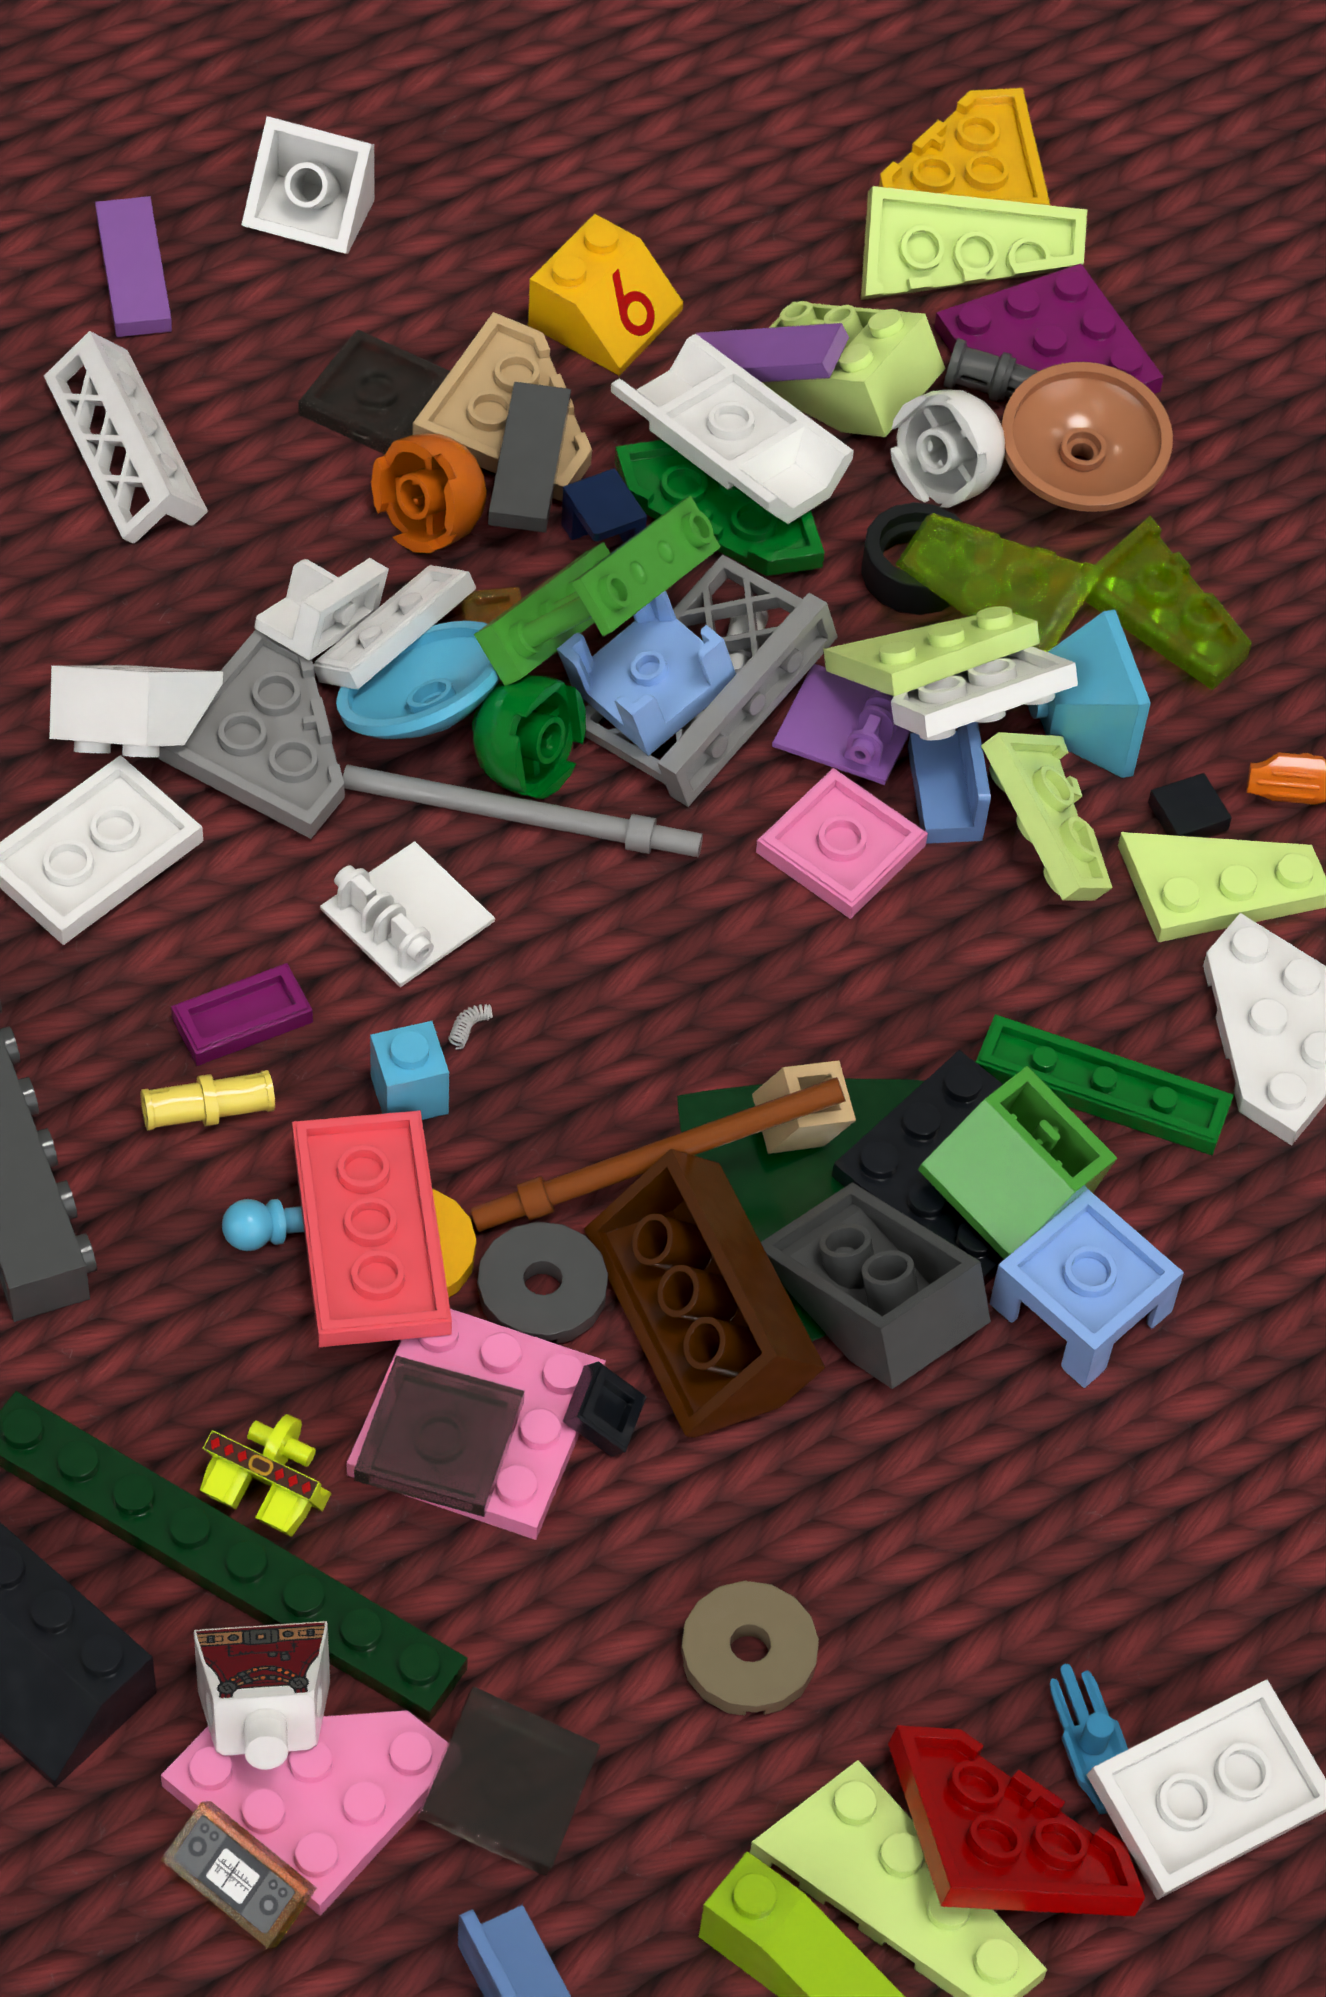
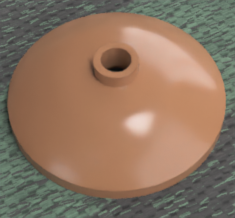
M1069 362L1054 365L1033 374L1010 397L1001 424L1005 437V459L1014 475L1024 486L1040 498L1071 510L1086 512L1108 511L1136 502L1148 494L1161 480L1172 453V427L1168 414L1158 397L1145 384L1132 375L1104 364ZM1074 456H1083L1088 460H1080Z

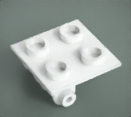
M415 841L369 873L363 868L355 869L351 865L341 869L334 879V883L338 886L337 894L320 905V910L400 988L495 922V917Z

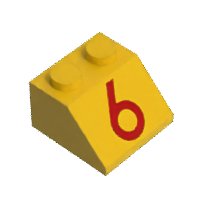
M594 214L530 278L528 326L543 332L544 335L618 376L629 367L683 310L682 299L641 238L597 214Z

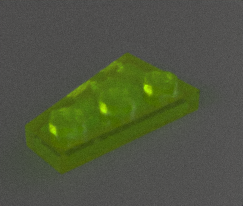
M1149 516L1078 579L1075 594L1101 613L1115 609L1121 626L1213 690L1248 658L1252 642L1214 594L1203 592L1189 574L1190 564L1179 551L1174 554L1160 538L1162 529Z

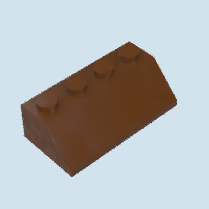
M670 1149L584 1228L588 1239L602 1254L612 1288L685 1436L695 1438L778 1409L825 1369L813 1342L720 1163Z

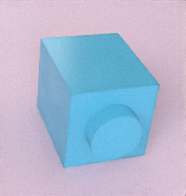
M433 1021L371 1034V1079L382 1114L421 1110L422 1120L449 1114V1070Z

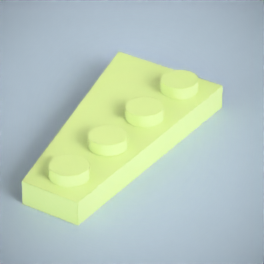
M859 1760L751 1842L750 1853L769 1867L775 1864L800 1882V1889L821 1904H824L826 1901L859 1923L858 1930L882 1946L886 1942L914 1962V1969L953 1997H1023L1044 1980L1047 1969L993 1909L940 1906L913 1820Z

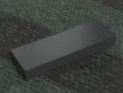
M514 382L489 508L488 525L546 533L569 413L571 389Z

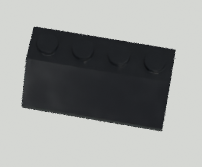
M0 1522V1738L56 1788L157 1693L153 1657Z

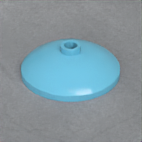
M454 621L433 625L361 688L357 690L340 687L336 705L344 724L352 731L372 738L403 739L427 736L446 730L467 717L490 695L501 680L474 636L487 623Z

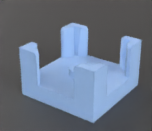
M666 591L634 614L635 621L593 656L590 653L584 636L579 632L575 633L557 648L572 687H575L585 701L648 756L708 707L736 675L724 639L708 625H705L701 628L702 641L676 618Z
M1087 1189L998 1265L989 1304L1011 1323L1018 1318L1021 1302L1027 1305L1067 1341L1061 1366L1068 1375L1085 1388L1107 1368L1113 1344L1143 1317L1147 1315V1325L1150 1328H1154L1172 1312L1184 1272Z

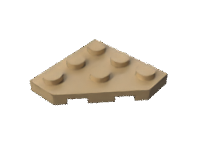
M493 312L413 422V435L432 433L451 437L467 447L481 468L496 474L514 382L566 388L561 374H557L550 358V347L544 333ZM570 400L553 498L562 501L563 486L580 481L590 467L592 459L591 445L586 433H581L574 416L572 400Z

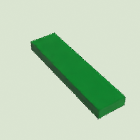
M996 1014L993 1017L976 1060L978 1065L1002 1084L1028 1066L1070 1108L1212 1156L1234 1094Z

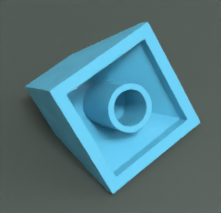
M1114 609L1103 611L1048 651L1051 654L1076 663L1078 685L1055 693V699L1048 703L1028 705V708L1034 719L1040 718L1046 735L1063 736L1069 752L1121 778L1134 775L1151 702Z

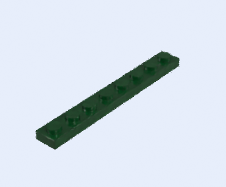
M15 1391L0 1410L1 1468L264 1625L327 1621L329 1664L428 1723L431 1722L467 1671L468 1658L21 1393Z

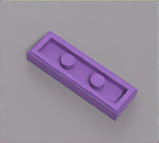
M151 197L95 202L116 337L172 332L171 314Z
M842 323L697 333L698 336L760 382L830 378L849 339Z

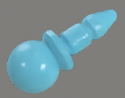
M254 1199L239 1200L233 1203L223 1216V1235L230 1245L242 1251L257 1250L268 1241L274 1245H281L285 1241L286 1233L304 1232L302 1208L299 1206L283 1209L279 1199L269 1200L266 1205Z

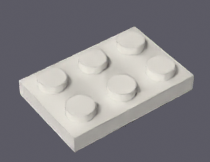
M120 755L0 842V888L62 945H65L202 843L203 827Z
M1267 1679L1100 1763L1087 1774L1090 1783L1157 1900L1326 1812V1779Z

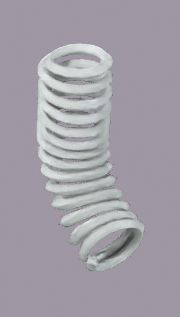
M480 1004L479 1010L474 1005L473 1009L468 1007V1010L464 1009L463 1013L461 1012L456 1017L457 1020L454 1021L450 1036L448 1037L453 1045L461 1046L455 1049L464 1048L473 1025L482 1020L489 1021V1017L493 1018L490 1004H485L484 1014Z

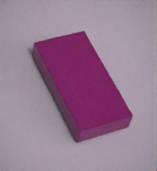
M287 963L171 1006L172 1019L196 1066L313 1023V1010Z

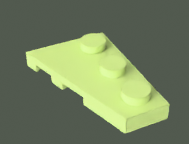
M998 732L983 743L981 747L991 764L989 767L991 777L997 786L1006 792L1017 813V826L1022 835L1035 847L1045 866L1043 870L1044 877L1051 889L1060 895L1062 901H1095L1112 889L1094 830L1086 821L1078 817L1074 805L1076 801L1083 797L1078 781L1072 776L1065 777L1060 759L1068 754L1063 736Z

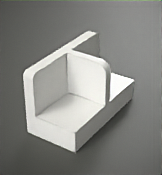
M368 558L342 576L337 577L315 563L303 559L293 567L287 596L257 615L254 628L310 661L340 641L379 608L389 569Z

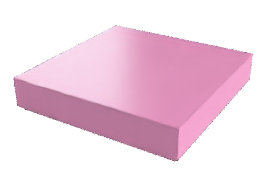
M832 768L757 840L756 853L851 919L926 846L928 833Z

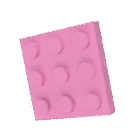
M450 1309L452 1335L401 1340L347 1461V1476L536 1540L580 1435L563 1422L584 1366L598 1361L605 1366L606 1360Z

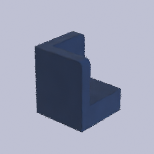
M615 468L563 486L561 525L571 540L589 534L593 541H601L619 534L625 543L646 528V514Z

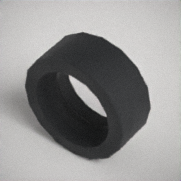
M918 502L895 505L878 514L867 528L861 574L867 590L880 603L898 612L917 615L940 612L958 602L968 588L975 544L969 528L952 512L937 505ZM909 542L928 544L942 551L952 563L951 566L939 573L927 575L907 573L893 566L884 557V551L897 544Z

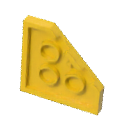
M1023 88L970 90L957 102V108L954 113L944 122L936 121L913 143L912 151L900 163L897 164L893 161L880 173L879 187L1050 205Z

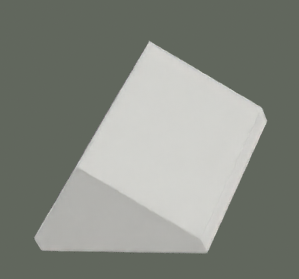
M267 116L241 225L348 254L374 202V144Z

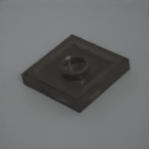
M357 329L298 401L299 415L386 454L392 442L413 435V422L450 371Z
M396 1355L354 1468V1481L485 1517L524 1404L525 1391Z
M473 1686L464 1702L417 1817L546 1876L553 1867L600 1745Z

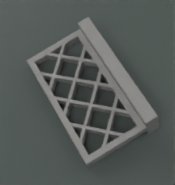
M723 554L678 603L673 611L676 618L685 626L706 622V625L715 632V620L747 614L749 632L722 638L725 641L728 652L751 648L752 657L742 668L735 669L736 675L708 707L676 733L677 742L661 760L652 755L648 756L638 746L629 742L631 740L617 728L606 729L597 724L604 716L590 704L585 707L586 738L664 783L670 796L687 807L691 805L824 654L823 649L829 648L838 638L827 602L811 593H808L802 599ZM727 578L744 587V599L713 605L712 595ZM782 608L790 613L779 626L761 630L757 629L756 612Z

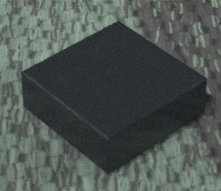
M1205 773L1153 789L1150 792L1148 804L1167 835L1206 838L1229 830L1232 817Z
M598 1361L584 1366L563 1422L611 1457L619 1455L627 1450L646 1396Z

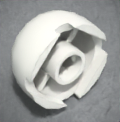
M937 390L929 392L905 403L893 420L891 430L898 428V446L890 448L893 465L904 486L915 498L924 503L929 501V497L938 504H942L940 507L945 508L965 502L988 489L1002 468L1005 456V437L997 415L988 404L963 390Z

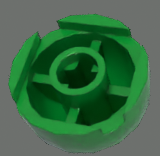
M526 675L510 685L498 684L476 710L472 721L473 744L479 766L495 783L513 793L540 799L547 798L562 787L571 776L576 765L575 762L567 760L573 742L583 744L586 733V709L581 693L575 687L565 685V682L552 677Z

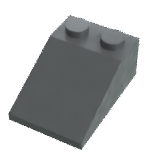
M853 1182L761 1242L784 1288L852 1363L891 1389L897 1387L991 1322L981 1262Z

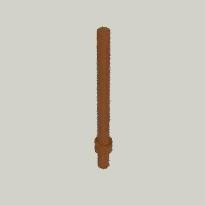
M835 1077L545 1181L543 1176H539L517 1184L518 1191L471 1207L472 1217L479 1232L526 1215L531 1221L554 1213V1205L644 1174L670 1149L697 1155L846 1102L838 1078Z

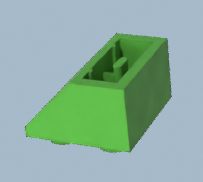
M1026 1066L986 1097L921 1164L918 1171L1003 1259H1006L1083 1192L1089 1189L1093 1193L1115 1163L1117 1157Z

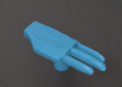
M1063 1664L1060 1668V1673L1078 1725L1074 1726L1058 1680L1052 1678L1050 1681V1693L1064 1730L1062 1741L1078 1785L1089 1796L1098 1813L1105 1814L1107 1811L1090 1783L1087 1774L1093 1767L1128 1750L1118 1721L1111 1718L1108 1714L1098 1684L1091 1672L1086 1670L1081 1674L1095 1712L1089 1715L1072 1667L1069 1664Z

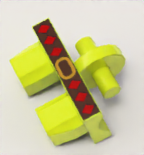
M290 1414L284 1415L274 1428L257 1420L251 1425L247 1439L264 1446L263 1454L213 1430L203 1447L212 1458L207 1466L200 1491L206 1496L236 1510L252 1478L271 1486L255 1518L290 1537L293 1536L305 1520L311 1507L323 1511L332 1494L330 1491L322 1488L320 1482L285 1466L288 1459H291L308 1467L316 1452L315 1448L298 1441L302 1422Z

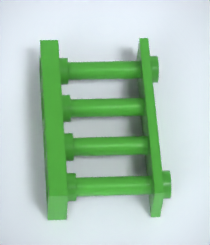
M689 496L612 553H610L604 542L586 551L477 631L474 636L504 686L510 685L526 676L556 653L557 648L575 633H582L593 623L596 624L602 636L611 633L721 548L714 536L709 519L698 509L693 498Z

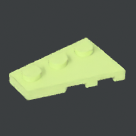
M995 606L982 609L974 616L823 649L827 672L891 696H897L1040 644L1038 622L1036 620L1012 613V609L1009 607Z
M1121 832L1118 848L1158 943L1226 929L1240 913L1254 922L1326 908V875L1312 845Z

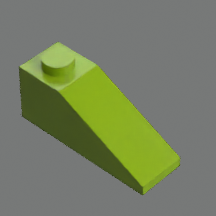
M748 1851L704 1903L699 1938L778 1997H905L805 1893Z

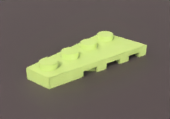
M872 186L868 191L861 300L1057 272L1078 264L1083 265L1087 209Z

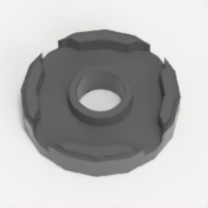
M545 1222L525 1224L513 1227L493 1240L481 1258L477 1289L480 1295L479 1301L484 1315L490 1322L546 1341L556 1340V1344L574 1340L593 1327L605 1308L608 1272L601 1252L585 1235L563 1224ZM546 1274L554 1277L560 1283V1287L551 1294L541 1295L530 1291L525 1286V1282L534 1275Z

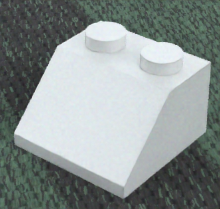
M52 665L49 739L74 741V752L111 753V744H122V756L159 757L160 746L185 745L222 686L223 671L135 665Z

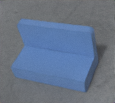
M978 722L958 727L953 736L942 740H924L916 733H910L908 754L920 828L928 833L926 844L983 841L991 795Z
M523 1905L482 1924L473 1909L459 1915L458 1947L484 1997H571Z

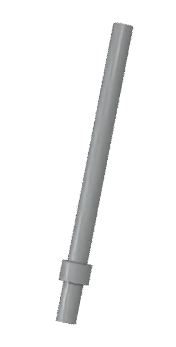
M348 764L343 774L345 789L625 843V850L650 854L652 849L693 857H699L701 851L702 833L656 825L657 819L632 814L630 819Z

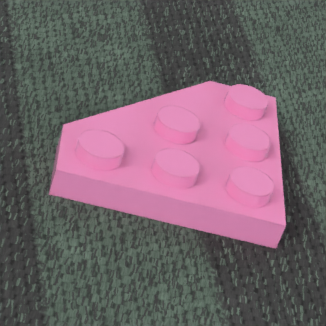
M408 1710L325 1716L322 1721L318 1745L310 1750L288 1751V1756L283 1764L273 1769L264 1770L250 1765L246 1760L245 1754L224 1756L216 1752L209 1727L207 1726L161 1774V1782L164 1789L197 1816H205L292 1887L295 1891L294 1895L321 1916L460 1765L461 1752Z

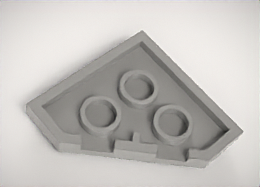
M255 630L221 669L223 671V684L185 745L160 746L159 759L312 839L345 798L344 780L332 745V734L323 700L317 688L312 659L310 661L260 631Z

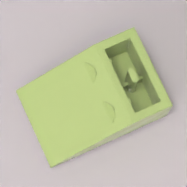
M807 301L792 302L785 307L777 320L769 328L842 323L849 339L830 378L762 383L795 408L840 432L886 437L892 431L893 420L902 406L923 395L946 369L924 313L902 312L896 309L858 308L851 305L814 304Z

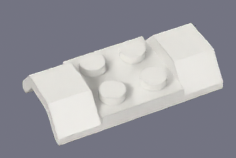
M697 334L687 338L669 371L637 390L620 378L611 383V392L650 421L649 430L726 489H730L733 486L737 487L768 512L787 524L829 499L853 460V450Z

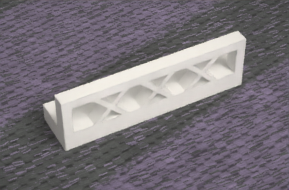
M89 331L44 375V378L122 538L135 544L166 514L194 526L208 510L128 350ZM84 365L86 375L81 394H72L67 381ZM95 406H104L106 409L101 434H92L90 431ZM115 446H122L126 450L121 475H112L109 470ZM135 487H142L145 489L150 501L132 517L130 507Z

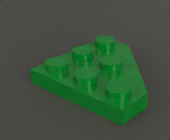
M663 440L615 446L614 462L617 472L646 515L658 519L680 501L691 496L698 509L709 519L714 536L721 546L717 550L720 553L765 576L823 568L825 552L811 510L787 524L768 512L737 487L733 486L730 489H726Z

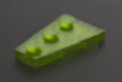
M935 513L925 518L895 564L967 617L974 616L985 608L1005 606L1011 608L1012 613L1036 620L1038 622L1040 644L1033 647L1046 652L1056 645L1105 569L1091 563H1079L1057 556L1056 552L1038 546L1029 547L1001 538L1000 534Z

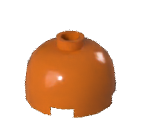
M415 434L392 442L386 454L376 458L373 464L371 479L374 506L377 513L386 511L391 523L402 532L399 535L393 536L397 543L412 552L432 553L455 543L471 533L484 512L486 487L484 475L476 458L464 444L442 434Z

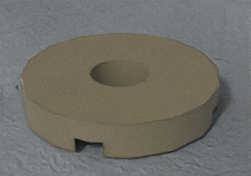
M741 1581L719 1586L697 1602L684 1625L681 1648L683 1667L688 1682L704 1701L729 1714L745 1716L746 1711L754 1713L764 1711L763 1715L781 1711L802 1696L815 1673L819 1639L811 1615L794 1596L772 1584ZM751 1636L760 1639L766 1645L769 1652L759 1661H743L732 1652L731 1644L740 1637Z

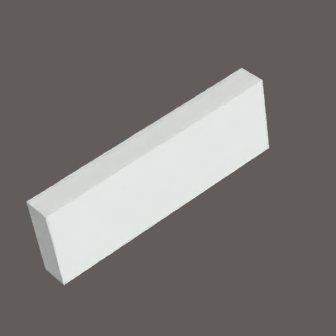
M433 565L426 567L315 661L313 666L319 682L357 690L477 589L470 572Z

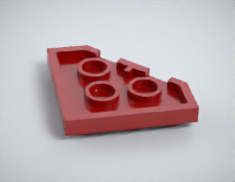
M897 1725L888 1746L941 1907L1136 1916L1145 1899V1895L1126 1844L1103 1827H1100L1095 1835L1061 1812L1066 1802L1022 1771L1018 1770L1010 1777L980 1756L984 1745L963 1730Z

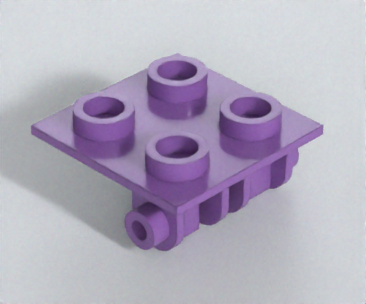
M814 664L810 668L772 743V747L885 785L911 731L894 724L891 700L894 696L826 671V667Z

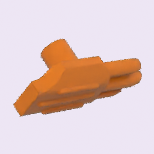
M1279 752L1265 761L1250 763L1246 786L1247 793L1259 795L1271 801L1314 805L1326 802V760L1323 756H1313L1309 753L1291 754Z

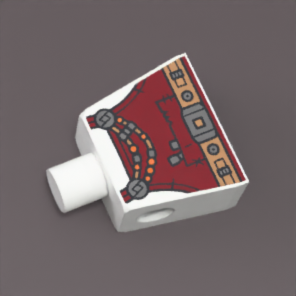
M327 1621L194 1630L198 1694L216 1752L224 1756L245 1754L246 1760L250 1765L258 1769L267 1770L283 1764L288 1756V1751L310 1750L318 1745L330 1686Z

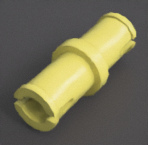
M268 1070L256 1074L213 1080L211 1074L197 1076L196 1083L152 1090L141 1089L140 1093L142 1114L147 1131L154 1130L157 1127L203 1121L204 1126L218 1125L219 1118L275 1110L274 1088Z

